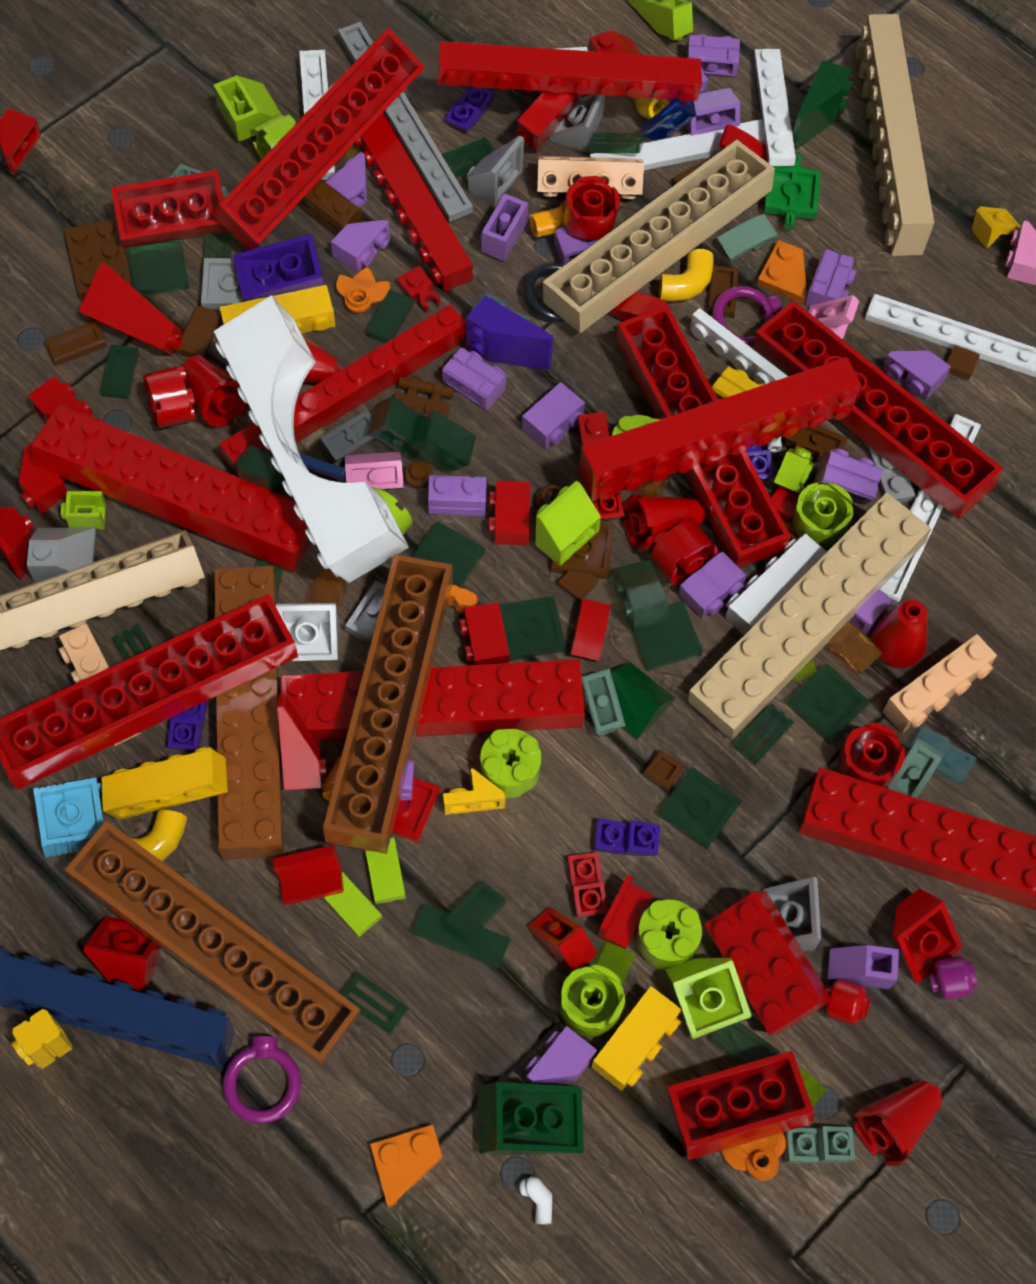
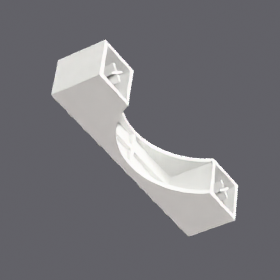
M271 295L216 329L214 333L219 342L215 343L222 357L227 358L229 362L226 368L235 381L237 380L240 385L237 391L242 400L248 403L251 408L248 411L250 418L262 430V433L259 435L260 439L268 450L271 449L274 455L271 458L272 464L279 473L282 472L285 478L282 484L286 492L291 497L293 496L297 503L294 505V509L302 521L305 520L308 529L305 531L309 540L318 546L320 553L317 554V557L326 570L328 568L331 569L337 578L340 576L350 583L394 557V554H399L408 549L409 546L386 500L365 481L340 483L317 477L309 472L300 457L294 436V410L302 383L316 361L295 319Z

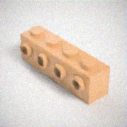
M538 156L537 192H542L543 196H558V192L567 193L568 188L575 184L579 178L597 176L607 180L606 184L611 188L614 186L618 193L621 194V198L635 199L636 195H642L644 161L643 159Z
M87 623L59 636L63 647L58 649L66 664L72 662L75 671L70 673L75 683L109 668ZM140 732V733H137V734H135V735H133V736H131V737H129V738H127V739H125V740H123V741H121V742H119V743L114 744V747L117 746V745H119V744H121V743H123V742H125V741H127V740H129V739H131V738H133V737H135V736H137V735H139V734H141V732Z
M976 634L889 698L882 712L901 734L912 726L917 728L928 718L927 715L933 710L938 712L950 702L949 698L957 694L959 696L970 688L972 681L976 678L981 680L993 670L991 664L997 655Z

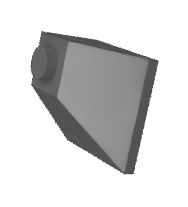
M521 136L516 137L484 157L476 167L473 166L467 175L468 193L495 207L523 171L524 138Z
M37 528L29 540L27 568L33 581L39 582L93 563L96 528Z

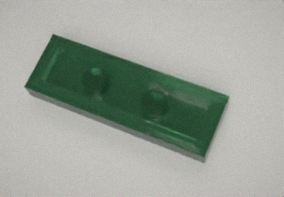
M424 904L412 931V934L498 970L511 942V938L427 904Z

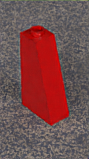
M544 91L517 120L516 137H523L524 144L537 153L583 95Z
M100 263L78 312L172 356L182 343L184 331L118 272L107 264Z

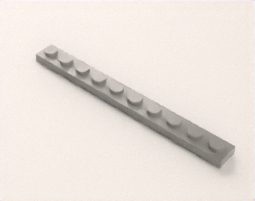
M361 21L338 30V37L353 62L373 43ZM402 92L384 111L385 116L448 221L451 222L473 213L471 202L406 95Z

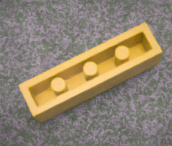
M327 285L273 296L295 319L301 333L316 330L324 331L335 327L334 310ZM268 297L220 306L223 325Z
M208 747L196 749L195 753L187 755H172L168 757V760L157 763L145 762L140 767L130 770L119 769L114 771V774L102 777L103 812L118 820L228 792L226 758Z

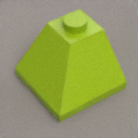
M697 958L665 970L678 1007L682 1009L681 1014L692 1039L752 1017L731 958Z

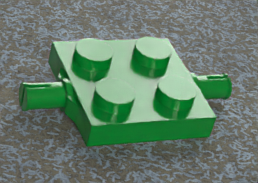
M799 152L794 166H772L775 168L772 191L766 194L764 213L785 216L783 228L788 230L790 222L789 231L795 228V218L816 220L818 212L821 171L802 167V154Z

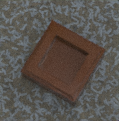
M955 345L947 361V364L951 366L949 373L970 380L980 354Z
M568 571L558 581V587L579 603L598 584V579L592 574Z
M659 750L644 771L643 776L668 792L684 770L685 765Z

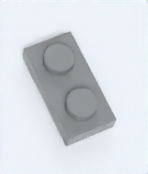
M376 580L345 625L347 632L370 644L386 585Z

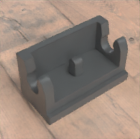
M368 410L322 436L318 448L322 454L325 452L330 458L329 463L336 464L340 459L370 441L379 438L383 432Z

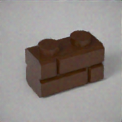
M324 180L319 181L304 196L306 213L336 236L347 224L362 222L361 209L354 203H350V200Z

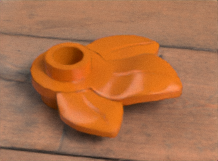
M366 267L357 273L353 279L345 275H339L336 287L338 293L345 298L346 307L352 312L361 313L368 310L371 304L381 302L387 297L390 291V282L381 281L376 283L371 270Z
M780 1133L722 1150L721 1153L725 1161L733 1169L748 1171L754 1179L766 1181L772 1179L779 1170L778 1158L785 1151L786 1139L784 1134ZM759 1159H766L769 1163L765 1167H760L756 1162Z

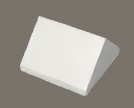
M336 603L276 604V608L296 644L298 658L291 661L338 660V615Z

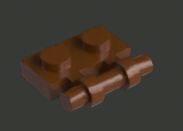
M400 377L398 387L408 389V393L396 392L389 415L390 421L444 432L450 411V403L442 402L441 399L442 396L453 398L455 388L444 386L443 382L436 381L434 384L420 381L419 377ZM418 391L432 394V398L418 397Z
M820 426L813 429L807 427L799 430L793 436L787 437L785 445L794 448V450L796 447L804 448L810 451L812 456L817 457L816 462L811 461L814 463L811 476L816 477L822 455L833 449L843 450L848 438ZM781 450L778 457L779 460H784L787 450Z

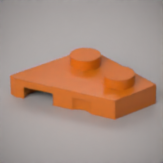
M778 240L758 278L757 285L804 304L807 297L803 249Z
M433 1124L370 1144L388 1208L393 1207L411 1187L422 1179V1176L428 1170L432 1169L442 1159Z

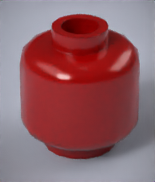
M837 979L832 987H825L833 1000L826 1004V1014L829 1018L849 1025H855L859 1020H865L869 1011L871 996L867 995V990L863 985L844 979Z

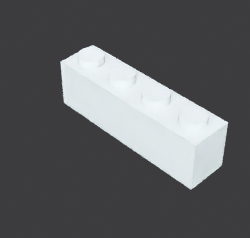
M804 534L798 541L796 539L791 540L784 549L785 553L779 559L777 557L771 559L765 567L766 571L760 577L758 575L752 577L746 585L747 589L741 595L736 593L728 601L725 619L743 635L827 553L807 534Z

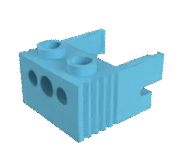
M91 778L67 782L64 785L59 784L58 786L53 785L52 787L47 786L40 789L33 788L45 858L54 857L56 854L80 852L104 823L99 797L102 793V783L97 784V779Z

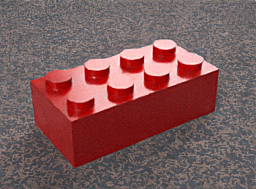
M218 170L111 188L120 240L125 249L228 231L210 213L224 199Z
M753 891L704 924L723 957L733 960L742 989L769 1035L780 1034L833 1001L767 891Z
M793 1051L667 1087L668 1100L687 1160L813 1124L814 1109Z

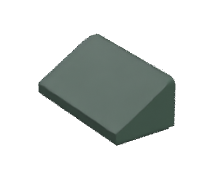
M610 669L581 677L596 733L599 736H603L626 726Z

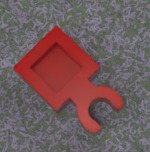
M420 266L397 277L398 286L411 302L417 299L420 300V308L423 312H429V305L426 303L428 301H433L437 307L440 306V296L433 291L434 283Z

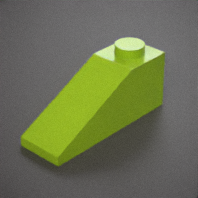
M627 0L658 34L668 37L669 40H681L684 35L693 32L692 2L687 0Z

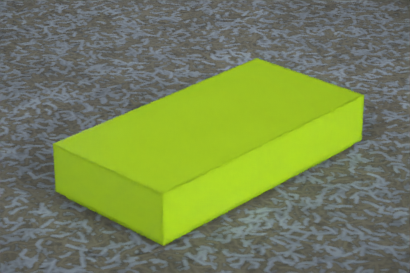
M395 838L390 839L387 854L365 850L375 904L406 899Z
M343 873L344 892L322 898L359 938L382 918V915Z

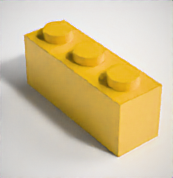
M650 986L593 1060L591 1068L621 1091H623L627 1084L633 1087L643 1074V1071L639 1068L645 1060L648 1059L652 1062L663 1046L659 1042L663 1036L667 1034L671 1037L682 1021L678 1017L682 1009Z

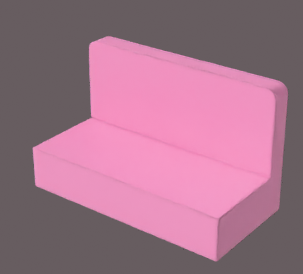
M401 452L345 456L346 483L365 481L371 488H404Z

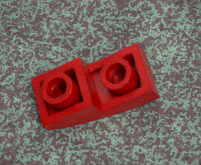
M731 124L725 125L718 145L722 150L738 140L768 163L766 146Z
M635 292L608 312V314L625 321L666 306L667 302L648 294Z
M582 598L570 655L595 661L600 660L611 607L610 604Z
M598 852L567 856L577 917L608 913Z

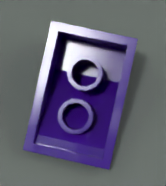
M311 234L233 255L244 302L326 285L318 252Z
M487 295L483 297L466 317V348L469 351L477 352L488 362L545 370L550 369L552 365L553 335Z

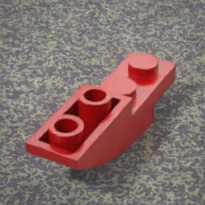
M606 412L578 415L577 421L581 448L584 445L610 437ZM620 492L615 493L614 496L607 500L597 499L592 501L601 516L600 520L624 517Z

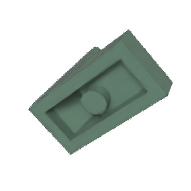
M918 738L904 760L900 771L887 789L918 798L943 758L944 753Z

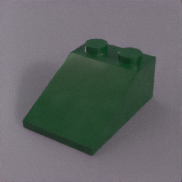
M822 60L797 115L792 135L794 150H797L832 125L838 113H844L848 99L844 97H848L853 81L849 80L852 69Z
M494 1082L478 1087L479 1154L542 1155L584 1153L582 1087Z

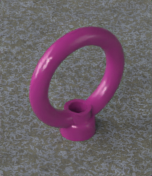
M736 286L727 289L717 298L713 306L712 318L729 330L723 319V310L725 305L736 297H747L758 303L759 312L765 318L764 324L782 310V305L775 294L766 297L763 293L752 287ZM733 333L749 347H753L755 335L744 337Z
M252 1037L251 1047L244 1049L232 1059L224 1075L223 1091L227 1104L237 1116L251 1123L265 1124L282 1118L293 1108L300 1094L301 1075L299 1068L287 1052L277 1047L278 1038ZM253 1059H273L284 1068L288 1077V1089L285 1097L278 1105L268 1110H255L246 1106L237 1093V1076L242 1067Z

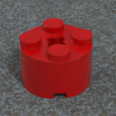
M584 176L568 188L562 219L571 237L596 240L603 238L613 229L620 205V196L614 186L611 188L606 184L607 180L597 176Z
M183 366L143 375L144 390L148 393L149 399L147 403L154 424L158 429L196 419L192 406L195 404L194 395L191 388L186 389L184 382H187Z
M686 517L668 532L663 530L655 536L653 542L656 545L652 550L651 559L673 585L678 583L680 586L692 574L702 569L708 561L718 554V548L691 518Z
M870 723L858 729L856 728L849 734L839 753V773L886 788L895 779L905 760L904 746L901 745L895 731L885 725Z

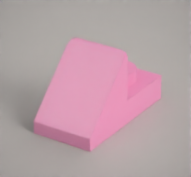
M854 295L810 305L808 312L843 339L848 324L853 321L859 300Z

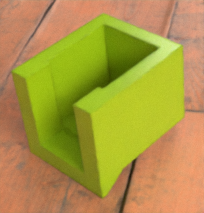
M796 447L795 450L790 448L784 457L774 483L801 493L804 489L803 484L807 481L814 465L811 462L813 458L811 457L812 453L801 447Z
M67 491L66 502L61 504L62 519H66L69 528L95 527L105 530L106 502L102 491ZM79 511H92L91 513H79Z

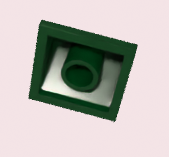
M629 662L613 670L611 675L626 725L622 729L638 741L674 702L675 697L633 663Z

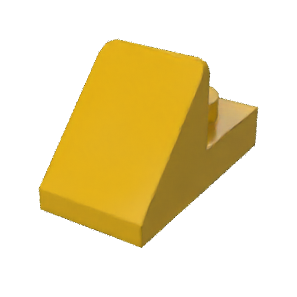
M980 206L976 210L972 232L985 248H989L1000 235H1013L1014 230L1019 231L1021 226L1006 209Z
M471 768V791H467L465 788H456L450 790L449 793L443 794L445 815L505 808V792L473 768Z

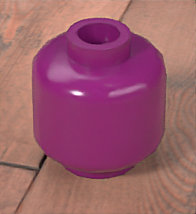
M963 956L938 960L934 964L935 972L929 973L933 992L940 991L941 996L945 1000L970 996L974 991L973 987L978 986L972 961L967 962Z

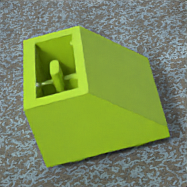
M236 75L213 85L217 106L238 142L255 136V134L251 136V129L273 116L281 114L263 83Z
M575 481L570 487L566 486L561 489L556 499L549 505H543L536 514L535 545L559 565L568 560L600 530L601 516L581 483Z

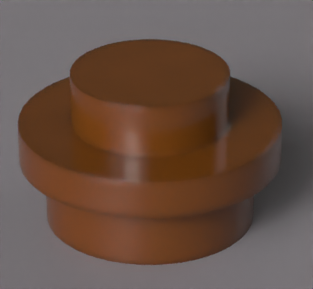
M423 461L412 462L405 470L406 481L414 488L426 487L429 484V475H433L431 466Z

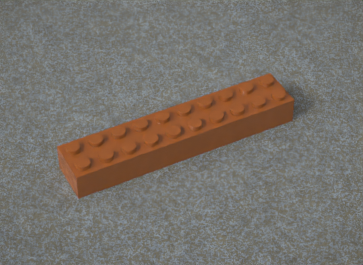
M394 554L323 826L325 842L387 854L453 583V565Z
M273 566L215 569V618L267 594L270 595L276 606L277 582ZM279 667L216 696L217 753L226 758L228 787L227 793L218 795L219 851L223 860L285 856L282 757L277 710L280 694Z
M107 820L65 869L70 880L320 1067L360 1015V1008Z

